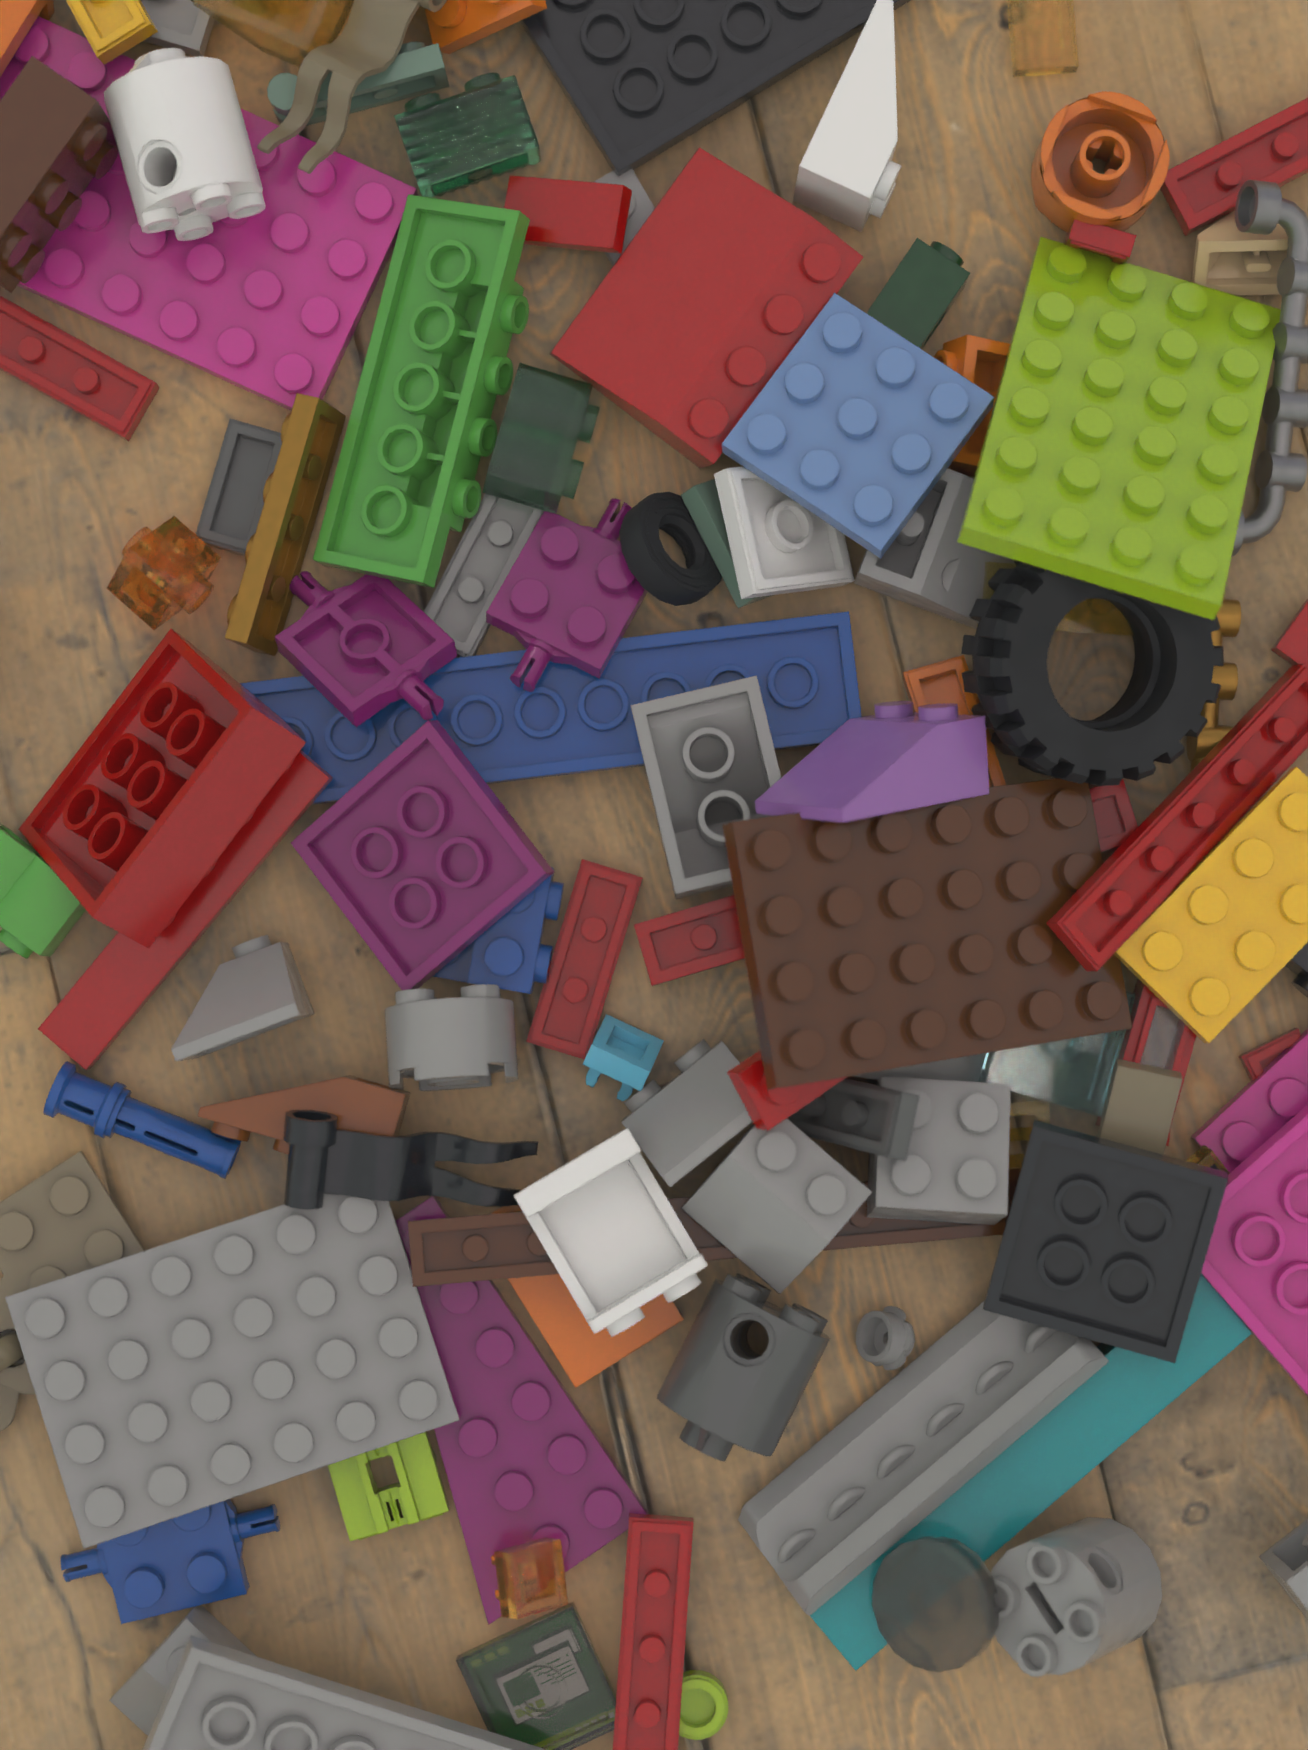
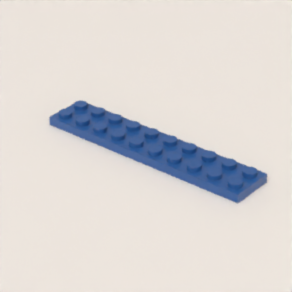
M849 611L622 638L600 678L571 664L549 661L533 692L524 690V681L519 688L510 680L511 674L514 673L526 650L454 658L424 680V683L444 700L442 710L438 715H435L432 711L433 718L430 720H438L487 784L644 766L631 705L756 675L775 750L820 745L848 719L862 717ZM304 676L240 683L275 712L306 742L301 750L333 777L332 781L311 805L337 802L428 721L424 720L407 701L399 699L387 705L358 727H355Z

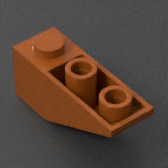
M348 1075L200 1107L197 1117L214 1121L211 1132L231 1139L248 1142L251 1132L275 1138L273 1149L288 1154L289 1143L283 1140L286 1112L291 1110L328 1112L338 1117L337 1129L375 1135L398 1136L411 1092L390 1089L387 1085Z

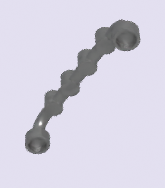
M1247 180L1238 193L1235 205L1236 226L1240 232L1269 235L1273 232L1276 225L1279 224L1285 229L1288 236L1287 258L1282 261L1277 275V289L1282 296L1280 321L1272 331L1275 340L1272 387L1265 394L1262 407L1263 419L1268 426L1265 451L1258 457L1255 468V479L1257 486L1260 488L1259 503L1255 512L1248 518H1244L1241 509L1232 556L1238 553L1242 544L1256 542L1272 531L1280 520L1285 504L1286 491H1300L1307 477V461L1305 456L1290 452L1293 427L1306 428L1308 426V390L1298 389L1301 363L1308 364V325H1305L1308 304V217L1295 202L1282 198L1281 190L1277 183Z

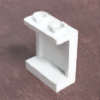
M628 1128L618 1132L513 1195L593 1333L595 1334L606 1328L611 1337L642 1320L645 1315L640 1306L660 1294H663L669 1303L696 1288L702 1283L696 1273L708 1266L642 1157L641 1149Z

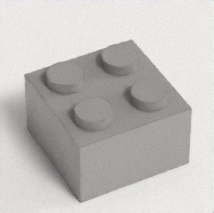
M880 1076L875 1085L920 1096L906 1161L869 1153L868 1189L872 1193L867 1198V1217L996 1225L1007 1216L1011 1084Z

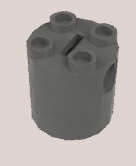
M738 1273L736 1276L727 1274L724 1281L714 1280L657 1394V1399L666 1407L687 1419L679 1438L696 1450L720 1461H726L734 1444L763 1456H772L830 1340L829 1336L823 1333L828 1322L827 1319L796 1303H793L792 1306L785 1304L782 1309L766 1301L771 1290ZM754 1321L762 1324L768 1332L769 1343L763 1355L754 1352L748 1344V1329Z

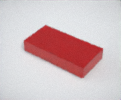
M510 175L504 209L521 211L530 219L524 241L525 245L622 254L632 190L619 184Z

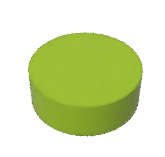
M702 1670L683 1672L679 1735L691 1740L706 1739L717 1733L727 1719V1693L721 1681L711 1673Z

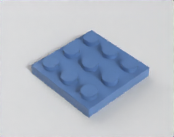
M834 293L721 444L722 451L725 455L879 558H882L992 409L994 396Z

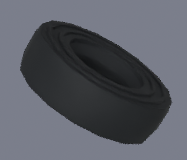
M672 492L651 494L635 505L624 516L619 531L623 556L629 570L637 581L659 601L674 606L692 604L705 597L721 582L722 576L680 495ZM659 529L669 534L680 546L685 557L686 568L674 562L664 550L659 537Z

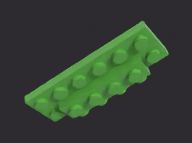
M408 194L313 556L314 561L328 567L431 588L435 587L449 530L461 532L464 519L474 517L479 509L481 487L479 482L475 480L480 457L489 456L494 450L497 441V426L495 421L491 419L496 396L505 395L513 379V365L510 358L507 357L512 334L522 333L529 317V304L526 297L523 296L524 288L514 281L530 219L521 211Z

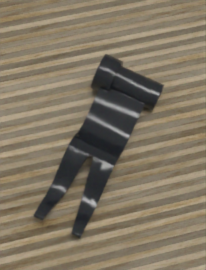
M291 1110L285 1113L283 1140L289 1143L284 1204L296 1209H319L323 1207L324 1194H337L378 1201H401L418 1196H437L485 1207L518 1205L513 1195L521 1191V1189L501 1188L475 1182L449 1170L435 1167V1161H454L471 1164L506 1162L525 1156L537 1155L538 1142H487L444 1132H419L406 1136L375 1135L337 1129L338 1117L328 1112Z

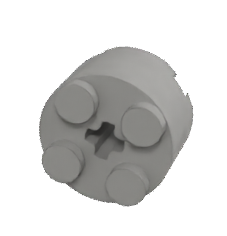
M489 984L461 987V997L437 999L434 996L433 989H409L396 992V1005L385 1009L389 1088L404 1090L403 1078L419 1080V1091L492 1086L491 1073L505 1071L506 1083L517 1081L518 1064L514 1002L501 998L498 985Z

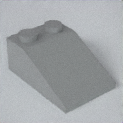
M757 675L631 705L675 899L733 886L722 825L733 821L774 816L756 814L755 800L781 778Z

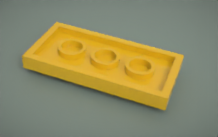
M1298 767L1291 768L1114 953L1204 1043H1210L1308 942V777Z

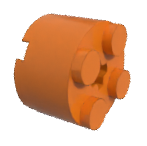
M1102 91L1089 94L1088 97L1075 101L1070 105L1068 104L1059 110L1050 121L1032 163L1031 183L1034 193L1033 199L1037 209L1054 225L1065 232H1068L1074 219L1087 224L1104 225L1124 232L1133 226L1144 215L1162 187L1169 167L1170 152L1167 140H1164L1162 132L1156 124L1157 119L1150 109L1128 95ZM1094 158L1106 162L1104 166L1105 174H1100L1093 170L1092 162Z

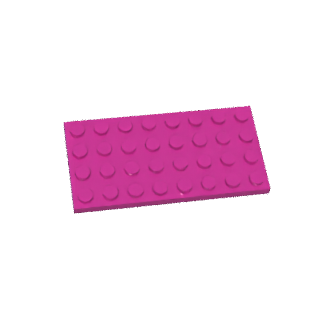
M38 16L0 77V101L33 56L96 99L109 119L104 102V92L114 81L128 74L134 67L136 60L121 54L104 65L97 58L87 38ZM241 109L262 183V194L266 209L259 214L246 218L233 219L227 217L212 223L214 231L211 234L195 240L179 241L176 239L174 230H165L157 233L142 232L138 224L118 152L117 158L110 170L100 179L93 177L79 197L82 199V205L74 221L63 231L57 229L42 249L45 251V258L34 277L26 283L20 281L17 286L292 411L297 393L323 400L393 251L408 194L418 196L417 189L336 151L319 163L311 174H308L298 169V166L304 155L316 142L297 134L295 137L278 145L270 154L257 149L258 144L279 125Z

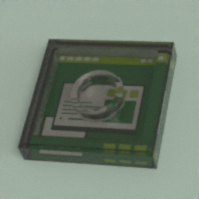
M574 1602L457 1656L456 1662L487 1730L546 1750H572L614 1730L616 1693Z

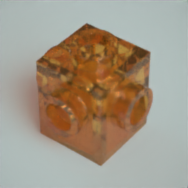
M173 516L153 531L145 526L134 534L123 548L121 553L123 559L106 589L149 627L156 630L182 609L191 614L207 600L214 589V585L209 579L222 557L178 518Z

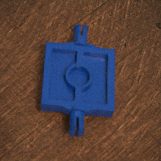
M228 1499L99 1543L97 1548L61 1555V1569L65 1570L63 1577L66 1582H70L74 1579L103 1573L104 1578L113 1589L121 1624L245 1595L250 1586L242 1558L244 1539L280 1531L279 1516H276L278 1511L275 1504H271L268 1507L238 1513L237 1508Z

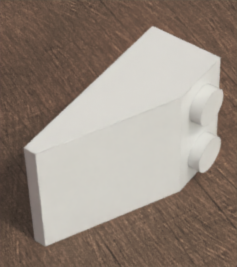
M893 0L876 1L799 165L793 201L862 232L869 214L878 218L882 217L896 186L895 181L902 166L892 161L898 141Z

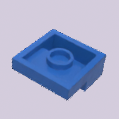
M554 873L550 875L432 977L476 985H498L499 989L533 994L534 982L545 984L547 982L553 946L541 943L546 919L558 920L564 883L553 881Z

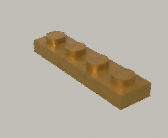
M297 393L292 411L284 419L281 429L282 445L274 472L269 475L264 486V506L256 533L251 536L246 547V567L239 591L231 600L227 612L228 628L225 639L252 651L276 656L278 647L275 636L284 629L294 595L290 591V583L296 575L299 577L346 415L320 398Z

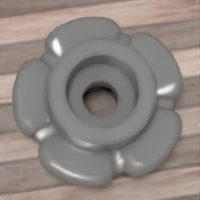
M887 1306L883 1311H871L863 1316L856 1331V1345L859 1354L864 1360L872 1362L875 1366L883 1365L885 1370H895L905 1363L906 1357L914 1347L915 1334L912 1325L905 1321L906 1314L898 1307Z

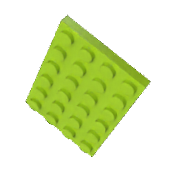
M1040 237L1032 260L957 542L1214 620L1222 606L1275 349L1272 331L1280 321L1281 309L1127 262L1122 264L1112 262L1113 258Z

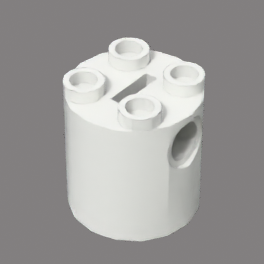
M179 48L154 50L139 57L128 74L114 81L105 90L104 102L138 224L143 233L174 230L177 240L190 241L211 234L214 231L213 222L227 217L233 219L246 218L259 214L266 209L262 194V183L230 69L225 62L217 58L203 56L186 57L185 52Z

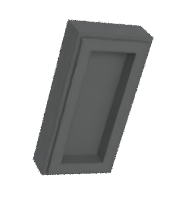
M230 418L194 540L196 542L245 556L248 541L256 533L264 506V486L269 475L274 472L282 445L280 432Z

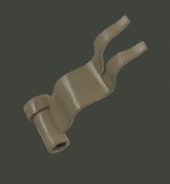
M354 0L348 22L342 33L331 44L312 49L304 58L298 71L294 100L287 117L279 127L271 131L260 141L257 149L270 154L278 145L295 137L306 127L313 116L321 85L330 72L332 76L328 86L327 115L322 134L317 143L304 155L298 166V169L311 174L315 167L333 154L340 145L347 130L351 101L358 85L366 77L384 72L395 61L401 49L408 25L418 8L421 6L432 12H437L444 6L447 0Z

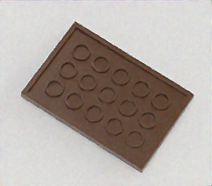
M1055 778L989 787L990 794L848 822L801 818L800 813L733 821L722 825L767 1090L1132 1029L1121 961L1113 954L1098 971H1086L1046 924L1103 864L1089 783L1080 784Z

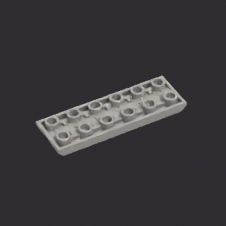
M982 1302L745 1503L738 1521L771 1564L803 1611L810 1616L1105 1366L1109 1361L1090 1339L983 1310L984 1302Z

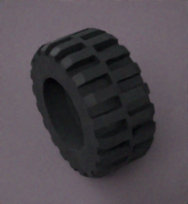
M1014 560L1015 568H1000L987 583L989 588L994 591V594L990 599L977 598L969 615L972 619L979 621L975 636H963L961 654L972 655L973 670L963 672L962 678L965 692L978 694L980 703L974 705L971 709L973 715L985 716L986 728L994 730L991 742L1003 754L1018 757V765L1036 773L1080 784L1089 783L1098 786L1119 785L1122 778L1138 781L1154 774L1156 769L1154 761L1171 764L1185 751V747L1180 740L1184 736L1196 738L1199 736L1208 722L1205 717L1200 715L1205 702L1216 704L1221 687L1220 684L1212 683L1214 666H1224L1223 646H1214L1211 632L1220 629L1217 615L1214 620L1017 560ZM1099 598L1112 604L1125 619L1133 638L1135 660L1130 682L1119 701L1103 715L1093 720L1084 721L1070 717L1055 698L1048 678L1047 657L1052 636L1064 616L1080 602L1086 599Z

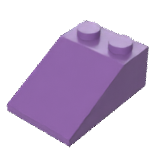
M892 701L874 704L875 715L848 719L755 800L756 814L778 816L800 813L801 818L848 822L990 794L985 716L958 715V705L953 703L922 705L918 707V712H913V702Z

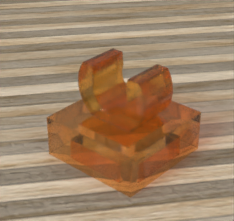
M544 1537L494 1551L491 1561L493 1565H496L498 1589L495 1590V1596L500 1601L501 1617L518 1620L568 1604L561 1539Z

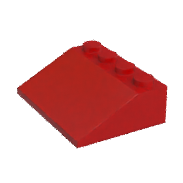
M699 147L549 354L701 469L715 464L723 453L721 445L833 294H837L863 259V256L814 217Z
M170 629L20 826L19 831L92 918L149 949L161 932L171 925L178 910L200 881L213 870L217 859L235 835L252 819L256 808L280 776L284 775L291 768L295 757L306 742L257 697L182 635Z

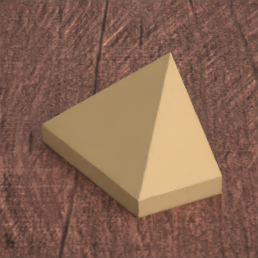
M1233 211L1197 235L1191 282L1236 296L1280 295L1277 289V275L1282 261L1287 258L1288 236L1285 229L1277 224L1269 235L1240 232L1236 226L1235 211Z

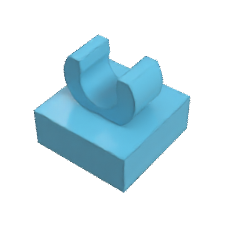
M606 1014L583 1062V1065L589 1067L586 1074V1085L594 1087L600 1074H604L622 1083L616 1099L621 1101L627 1100L632 1094L633 1089L642 1090L664 1041Z

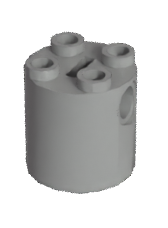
M1086 1517L1007 1550L992 1568L989 1580L985 1581L979 1593L980 1604L987 1614L998 1643L1017 1662L1024 1673L1033 1677H1041L1046 1674L1063 1675L1137 1640L1155 1622L1161 1604V1573L1150 1548L1131 1528L1111 1518Z

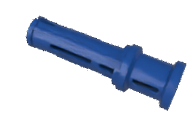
M66 1061L63 1064L48 1094L43 1111L44 1115L54 1118L59 1113L93 1127L94 1135L103 1139L106 1136L111 1138L114 1133L161 1151L164 1154L218 1174L221 1178L226 1179L242 1141L215 1134L210 1129L188 1121L185 1118L131 1098V1090L126 1089V1085L120 1082L110 1086L76 1072V1065Z

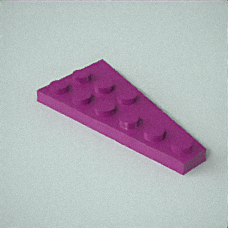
M436 1196L429 1197L396 1220L410 1267L408 1221L449 1217ZM492 1280L417 1286L460 1418L456 1422L435 1428L434 1431L489 1625L627 1531L629 1513L648 1514V1511Z

